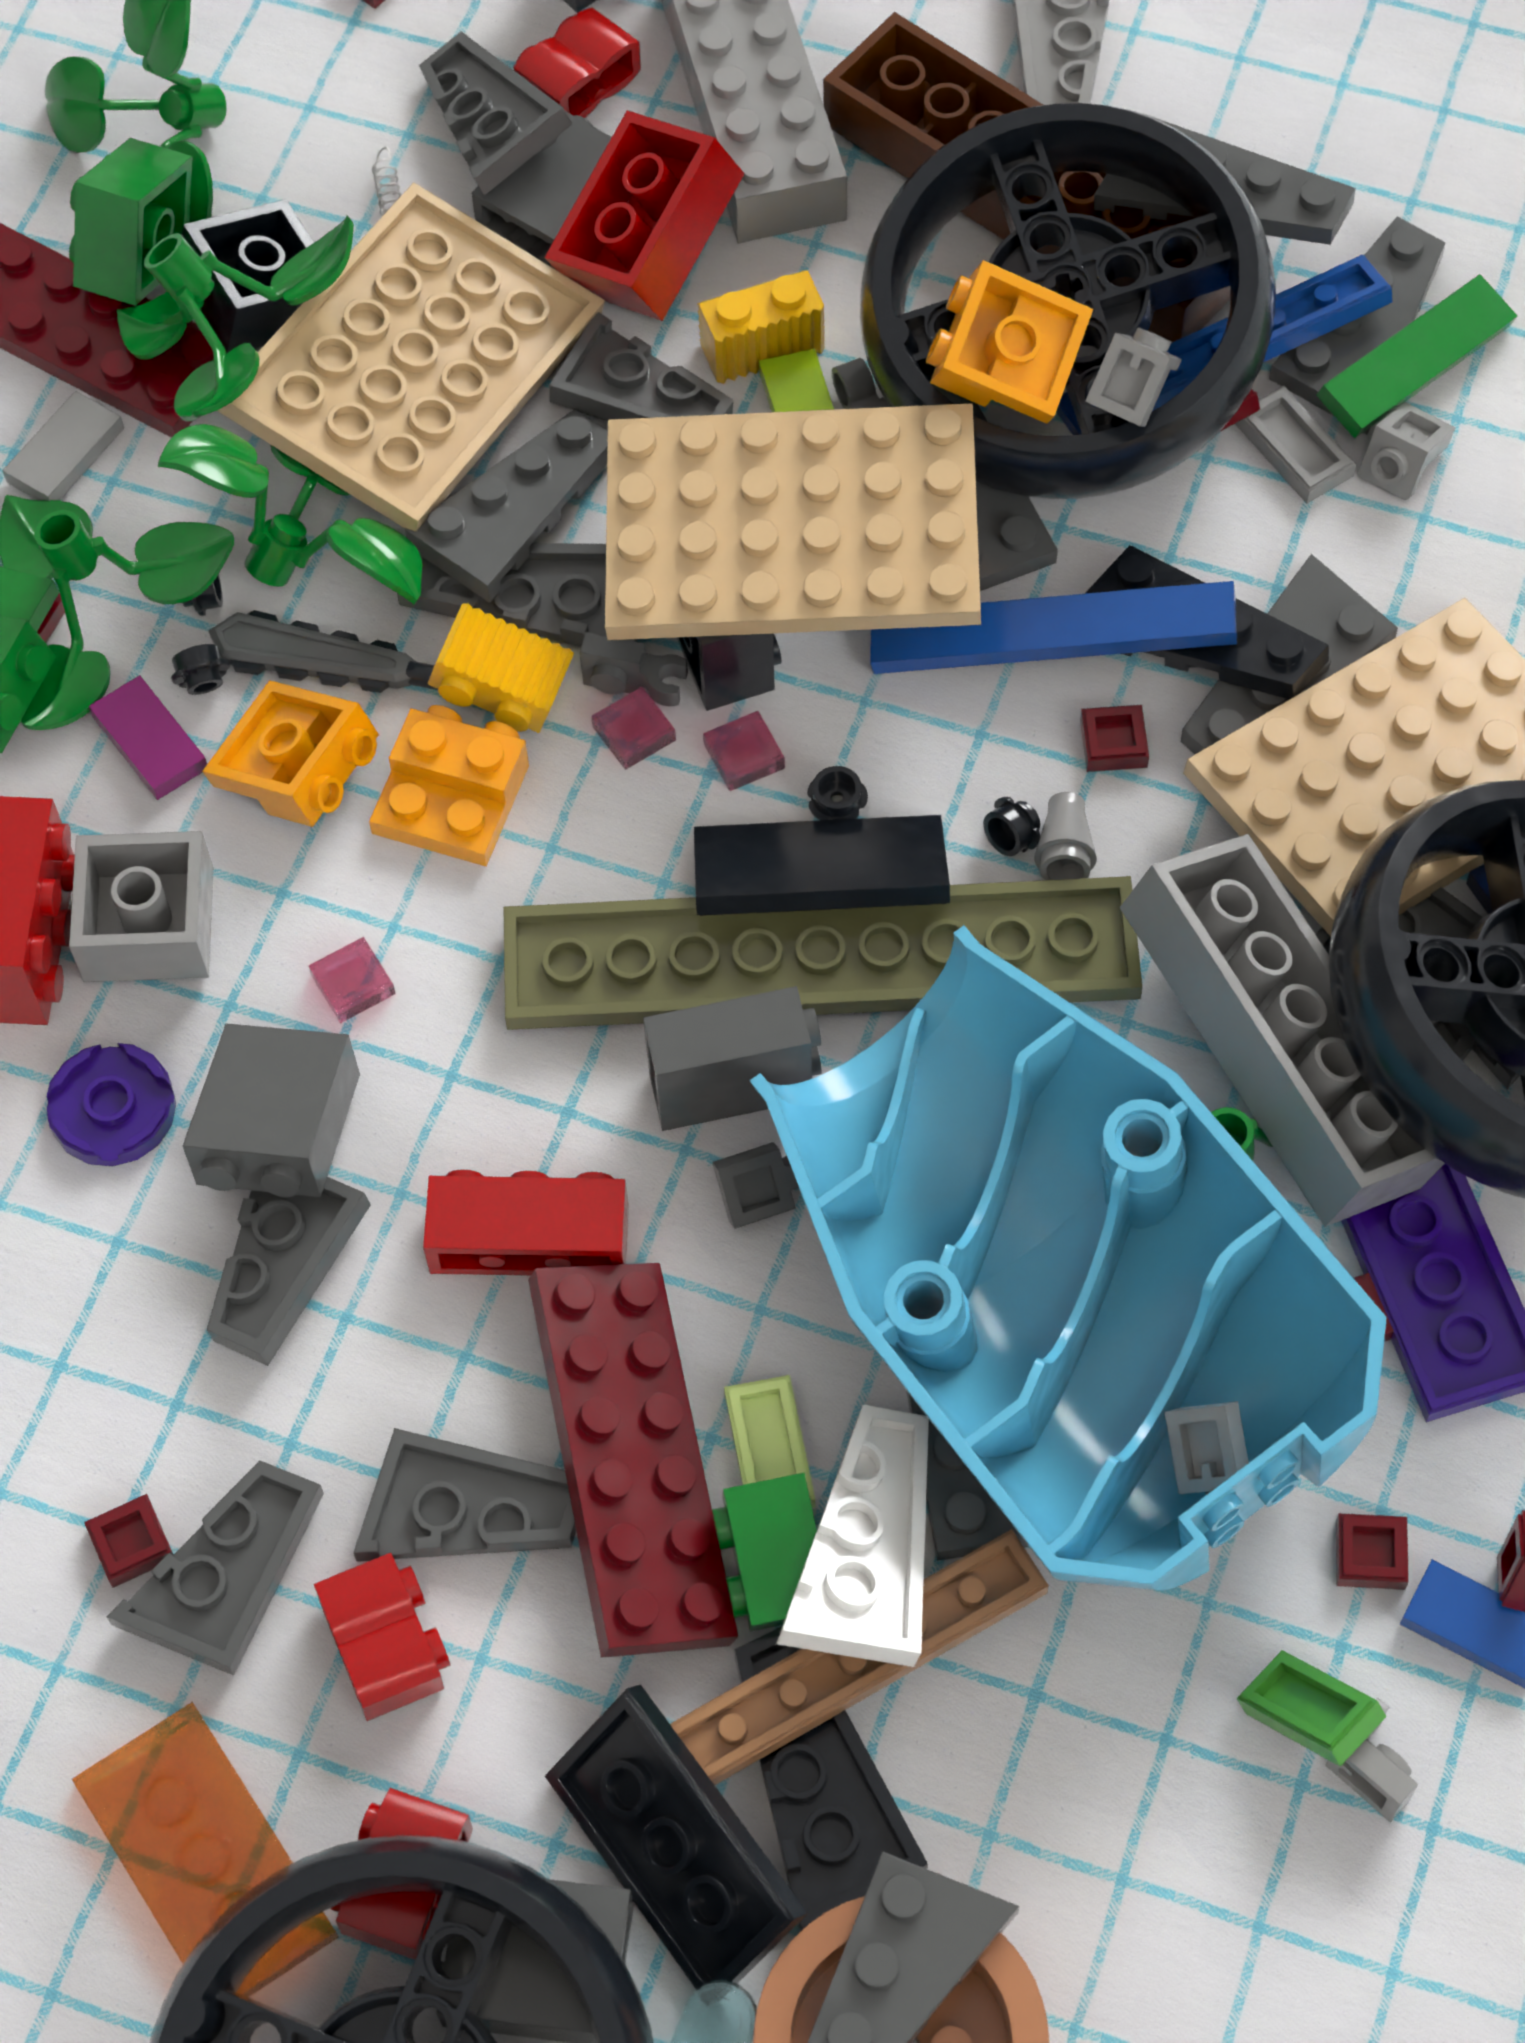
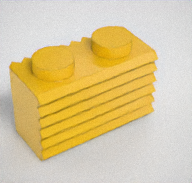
M808 270L784 275L768 282L735 292H728L722 296L697 303L701 348L716 381L721 384H725L727 378L735 381L738 375L746 378L749 372L757 374L759 371V360L814 348L816 353L822 354L825 349L824 304Z
M464 603L458 611L437 658L428 685L437 688L440 696L451 704L461 707H468L473 704L494 713L495 719L498 722L505 723L516 731L522 732L530 729L540 733L574 652L570 648H562L559 643H551L548 638H540L536 633H529L525 628L518 629L514 623L507 624L503 618L496 619L491 613L484 614L480 608L473 609L469 603Z

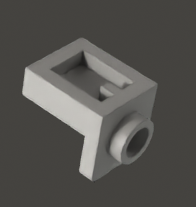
M1138 327L1134 337L1115 333L1085 402L1138 426L1145 427L1170 370L1177 371L1182 359L1167 353L1171 341Z
M1404 401L1376 425L1358 474L1361 478L1407 500L1415 493L1424 468L1448 447L1455 427Z
M1238 1401L1176 1408L1165 1412L1179 1494L1205 1492L1207 1495L1249 1463Z
M1377 1698L1376 1700L1386 1714L1389 1706ZM1378 1726L1341 1767L1329 1760L1325 1766L1391 1823L1409 1803L1418 1783L1410 1777L1412 1773L1411 1768L1397 1752L1384 1744H1379L1375 1747L1368 1741L1379 1728Z

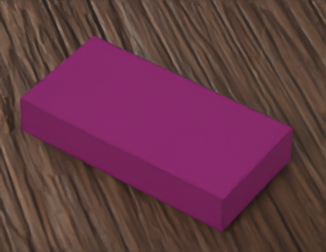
M140 675L89 706L93 719L157 800L201 774L207 765L205 756Z

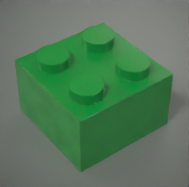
M130 137L112 153L106 155L101 162L85 175L76 180L70 195V206L75 211L74 236L69 247V258L74 263L73 287L136 306L160 284L146 269L144 260L148 252L160 240L171 234L177 233L182 235L183 225L190 223L192 156Z

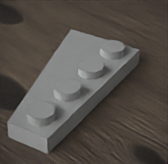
M1012 0L1023 92L1044 105L1055 103L1091 104L1110 0Z

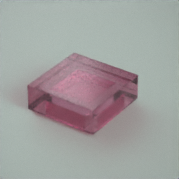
M643 687L591 716L592 727L625 770L676 741L675 728Z
M759 711L703 733L704 746L729 791L785 769V757Z
M364 937L308 965L311 977L340 1023L396 994L391 979Z

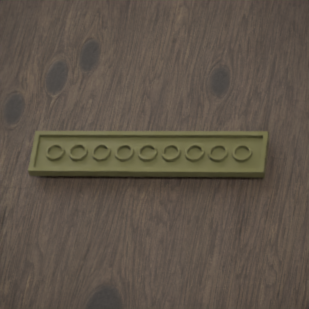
M1131 876L958 884L950 885V903L707 916L697 915L696 897L504 906L507 1030L641 1024L644 1023L643 1017L797 986L802 1008H814L816 1015L909 1011L917 1005L939 977L953 947V933L963 925L982 946L1069 1003L1141 999L1143 987L1138 938L1120 909V906L1132 892Z

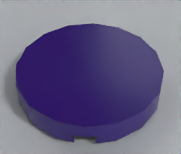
M117 1043L118 1047L109 1046L106 1048H102L99 1044L84 1048L63 1062L49 1083L46 1096L48 1100L46 1113H48L49 1127L54 1137L68 1154L87 1164L113 1167L136 1161L156 1148L172 1126L176 1100L168 1072L153 1054L133 1044Z

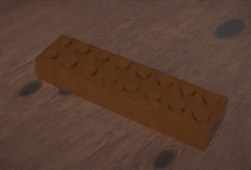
M896 12L892 13L823 79V106L831 129L906 178H909L935 151L976 125L1009 112L1044 105ZM1085 171L1053 173L1067 213L1085 214L1103 219L1121 229L1131 239L1195 218L1168 213L1167 221L1158 220L1146 215L1142 217L1143 209L1116 206L1114 213H1111V209L1106 208L1105 211L1094 210V194L1105 178V173ZM996 190L977 199L960 211L1003 240L1011 234ZM1031 195L1020 199L1019 202L1032 204L1040 201L1042 198ZM1046 245L1039 248L1037 252L1045 255L1053 254L1060 248L1054 245ZM1179 258L1170 261L1168 265L1182 268L1193 262L1188 259ZM1118 277L1111 283L1115 286L1123 287L1131 285L1136 280L1130 277ZM1230 286L1155 310L1148 331L1173 343L1201 330L1230 300Z

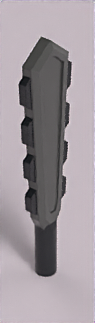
M256 610L248 614L237 612L208 630L213 644L219 648L221 657L229 661L235 672L258 675L264 670L276 671L279 678L302 681L307 676L318 677L321 684L342 687L348 682L359 683L364 691L381 693L387 688L398 689L411 685L438 690L428 685L435 665L416 662L406 653L399 652L394 643L375 640L367 644L360 642L356 634L340 630L332 634L320 632L315 624L298 620L291 624L279 622L276 615Z

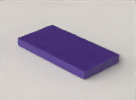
M1444 1164L1420 1189L1341 1220L1363 1274H1370L1394 1332L1391 1341L1426 1422L1525 1392V1309L1465 1175Z

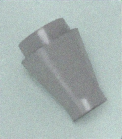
M1060 792L1053 795L1048 801V813L1034 855L1035 864L1040 869V874L1044 880L1088 878L1090 871L1096 865L1097 856L1085 814V800L1076 793Z

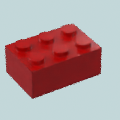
M627 110L544 258L558 272L601 297L606 302L663 321L745 173L715 137Z
M0 796V1023L48 1025L52 1002L59 1003L62 998L64 975L62 966L58 964L61 947H69L71 910L68 907L71 892H73L75 854L71 848L69 824L62 823L55 803L51 798Z

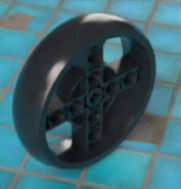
M1055 103L1009 112L980 123L956 136L924 161L902 185L886 209L873 235L865 260L861 283L860 324L862 342L870 370L889 407L954 404L930 383L936 367L926 363V358L940 328L949 332L956 313L946 309L948 299L904 313L907 290L920 257L940 230L964 208L984 195L996 190L1011 234L996 248L989 263L1092 308L1093 312L1080 346H1092L1097 351L1090 356H1076L1065 386L1082 434L1072 436L1027 434L1002 428L973 415L976 481L1001 491L1027 497L1080 499L1107 495L1153 480L1177 467L1202 449L1224 428L1249 394L1264 362L1273 331L1276 311V281L1270 249L1263 226L1253 204L1240 184L1219 160L1198 142L1156 118L1109 105ZM1085 171L1124 177L1145 184L1167 195L1183 206L1195 218L1131 239L1121 229L1103 219L1085 214L1067 213L1053 173ZM1031 195L1042 198L1040 201L1032 204L1019 202L1020 199ZM1046 245H1054L1060 248L1053 254L1045 255L1037 252L1039 248ZM1179 258L1188 259L1193 262L1182 268L1168 265L1170 261ZM1118 277H1130L1136 280L1131 285L1123 287L1115 286L1111 283ZM1230 286L1228 322L1212 358L1198 376L1178 395L1152 411L1145 427L1138 426L1085 402L1115 333L1134 337L1138 327L1148 331L1155 310Z
M1505 780L1464 786L1429 799L1404 814L1372 842L1352 871L1337 905L1330 941L1329 976L1335 1014L1346 1047L1363 1080L1390 1117L1412 1139L1452 1169L1485 1186L1506 1194L1525 1198V1108L1492 1088L1475 1074L1452 1051L1431 1022L1440 1021L1465 1024L1472 1037L1487 1054L1507 1069L1521 1076L1525 1100V780ZM1483 856L1492 912L1479 920L1466 938L1408 933L1399 929V901L1405 880L1414 870L1431 862L1451 857Z
M424 1835L371 1837L339 1844L292 1863L250 1889L229 1907L197 1942L178 1971L162 2003L150 2038V2043H250L254 2031L262 2024L270 2023L278 2030L281 2043H416L412 2033L414 2020L425 2009L434 2007L442 2013L447 2026L445 2038L441 2043H497L488 2028L476 2015L512 1925H515L541 1946L562 1970L577 1993L588 2016L596 2043H654L640 1993L625 1962L606 1933L580 1904L557 1884L533 1868L501 1852L471 1842ZM422 1892L442 1895L405 1986L386 1987L362 1994L335 2010L319 2027L236 1993L251 1970L282 1938L310 1918L331 1907L356 1898L381 1893ZM466 1937L474 1946L475 1963L467 1975L452 1980L442 1969V1951L447 1943L453 1939Z

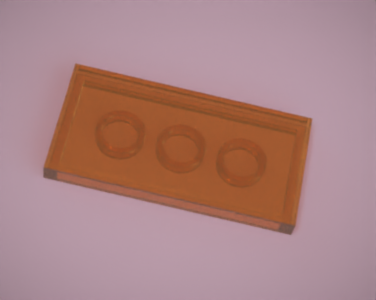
M193 1702L72 1778L73 1783L182 1964H184L197 1942L229 1907L270 1875L293 1863ZM322 1912L310 1918L282 1938L251 1970L236 1993L249 1998L339 1938L325 1913Z

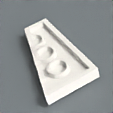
M868 1405L862 1406L776 1644L910 1667L915 1666L921 1654L929 1426V1418L927 1416Z

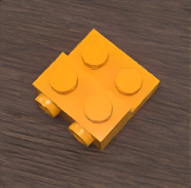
M982 260L969 278L962 275L959 276L950 293L946 309L956 314L949 332L940 328L929 349L926 363L936 367L930 383L983 407H986L993 400L1048 424L1055 416L1093 309Z
M269 680L202 772L213 787L257 799L268 815L313 827L323 812L331 813L339 807L343 798V784L356 766H365L371 762L376 753V738L379 736V733L357 702Z
M432 705L428 708L427 712L410 708L389 756L390 775L369 820L371 833L487 867L529 768L526 740L520 739L518 732L514 728L502 722L490 721L486 723L484 728L462 723L461 716L445 706Z

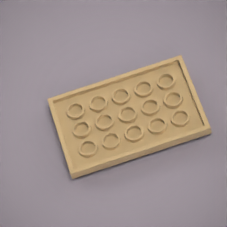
M413 182L351 250L348 263L338 279L322 293L302 303L258 351L260 358L259 368L250 386L237 399L217 411L401 527L416 532L427 520L429 514L448 497L569 354L592 318L598 312L602 314L605 300Z
M973 403L608 420L605 630L607 640L981 625Z
M1463 598L1188 758L1183 774L1239 836L1250 835L1277 878L1331 936L1337 905L1345 885L1365 850L1384 830L1408 811L1425 801L1458 788L1491 781L1525 780V659L1466 598ZM1483 856L1451 857L1431 862L1414 870L1403 885L1399 901V915L1428 898L1438 888H1444L1483 864Z

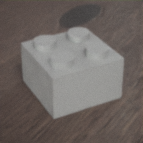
M202 831L76 836L69 948L83 982L209 978L214 867Z

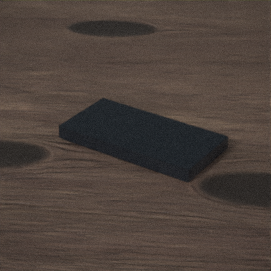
M941 815L694 827L697 915L700 916L950 903V882Z
M642 1685L627 1688L545 1775V1778L624 1889L631 1890L634 1903L707 2005L722 2000L808 1914Z

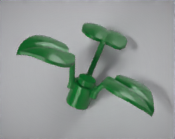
M125 0L123 28L129 48L135 54L144 56L142 61L144 70L175 84L170 86L161 95L160 99H103L105 77L101 67L86 57H66L52 67L45 82V98L48 102L46 110L51 127L57 139L70 151L79 153L95 150L104 138L106 131L104 110H159L160 116L165 123L176 130H182L164 141L160 147L192 156L190 223L211 218L213 183L209 163L202 150L187 140L200 138L202 136L201 129L219 127L226 117L227 104L223 91L216 84L202 83L200 78H188L177 73L184 62L188 47L191 0Z
M347 215L330 232L287 261L273 276L271 286H266L218 261L210 250L199 256L186 240L177 233L163 238L148 252L144 260V266L167 292L142 305L117 310L119 330L125 346L140 360L152 359L172 347L182 337L186 329V323L194 320L213 350L214 360L194 370L178 388L174 399V409L182 420L195 421L233 402L250 386L259 368L260 358L258 352L250 343H243L226 354L224 346L200 310L204 300L214 288V282L211 279L212 270L270 301H277L283 297L290 306L302 304L322 293L342 274L351 253L354 230L352 220Z
M197 424L180 430L166 444L158 460V468L179 470L229 494L244 498H255L253 529L248 537V541L253 546L244 564L247 571L258 581L275 587L286 585L296 566L302 569L305 568L309 558L328 543L344 560L401 595L413 605L417 603L421 594L422 559L416 546L395 529L368 518H358L352 526L344 520H337L307 545L305 537L307 530L303 523L299 521V518L317 482L339 495H350L346 491L270 444L275 458L284 467L307 478L289 514H276L273 519L265 521L269 470L265 466L256 463L257 452L249 442L223 428L207 424Z
M6 495L0 515V557L2 564L9 569L48 579L54 578L59 588L71 635L70 649L59 644L48 645L56 655V659L21 719L24 728L30 730H49L63 727L79 720L90 712V705L103 698L110 682V665L106 657L100 652L82 651L84 640L69 584L70 580L76 581L88 577L96 568L98 556L102 555L127 574H140L138 579L139 589L150 601L169 605L184 603L201 595L217 578L234 547L233 533L218 525L200 522H174L160 525L149 530L138 539L135 544V556L138 561H129L111 549L103 537L92 538L93 524L85 510L78 505L59 500H30Z

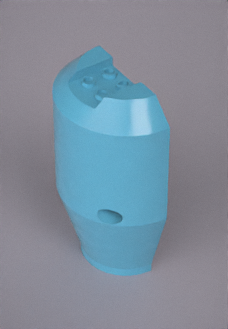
M963 925L953 933L954 941L950 956L932 987L899 1023L867 1049L833 1070L800 1083L790 1085L772 1084L767 1082L761 1073L752 1078L750 1082L767 1103L852 1322L1050 1574L1061 1581L1160 1591L1169 1590L1188 1583L1210 1571L1209 1546L1212 1549L1221 1546L1243 1527L1245 1520L1264 1505L1270 1507L1285 1498L1298 1485L1299 1479L1297 1477L1302 1475L1317 1487H1320L1359 1446L1371 1429L1377 1415L1387 1317L1175 1071L982 946ZM1238 1401L1249 1463L1207 1495L1205 1492L1179 1494L1165 1412L1176 1408Z

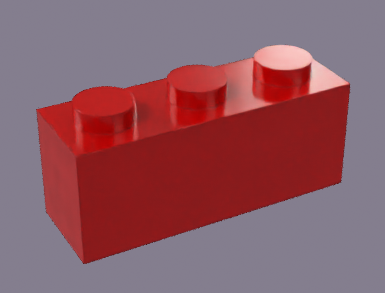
M464 1169L450 1171L446 1176L429 1175L423 1243L430 1274L531 1276L535 1268L626 1264L629 1213L626 1179H614L611 1175L602 1172H585L579 1174L576 1178H552L537 1171H519L512 1174L511 1177L483 1176L479 1172Z

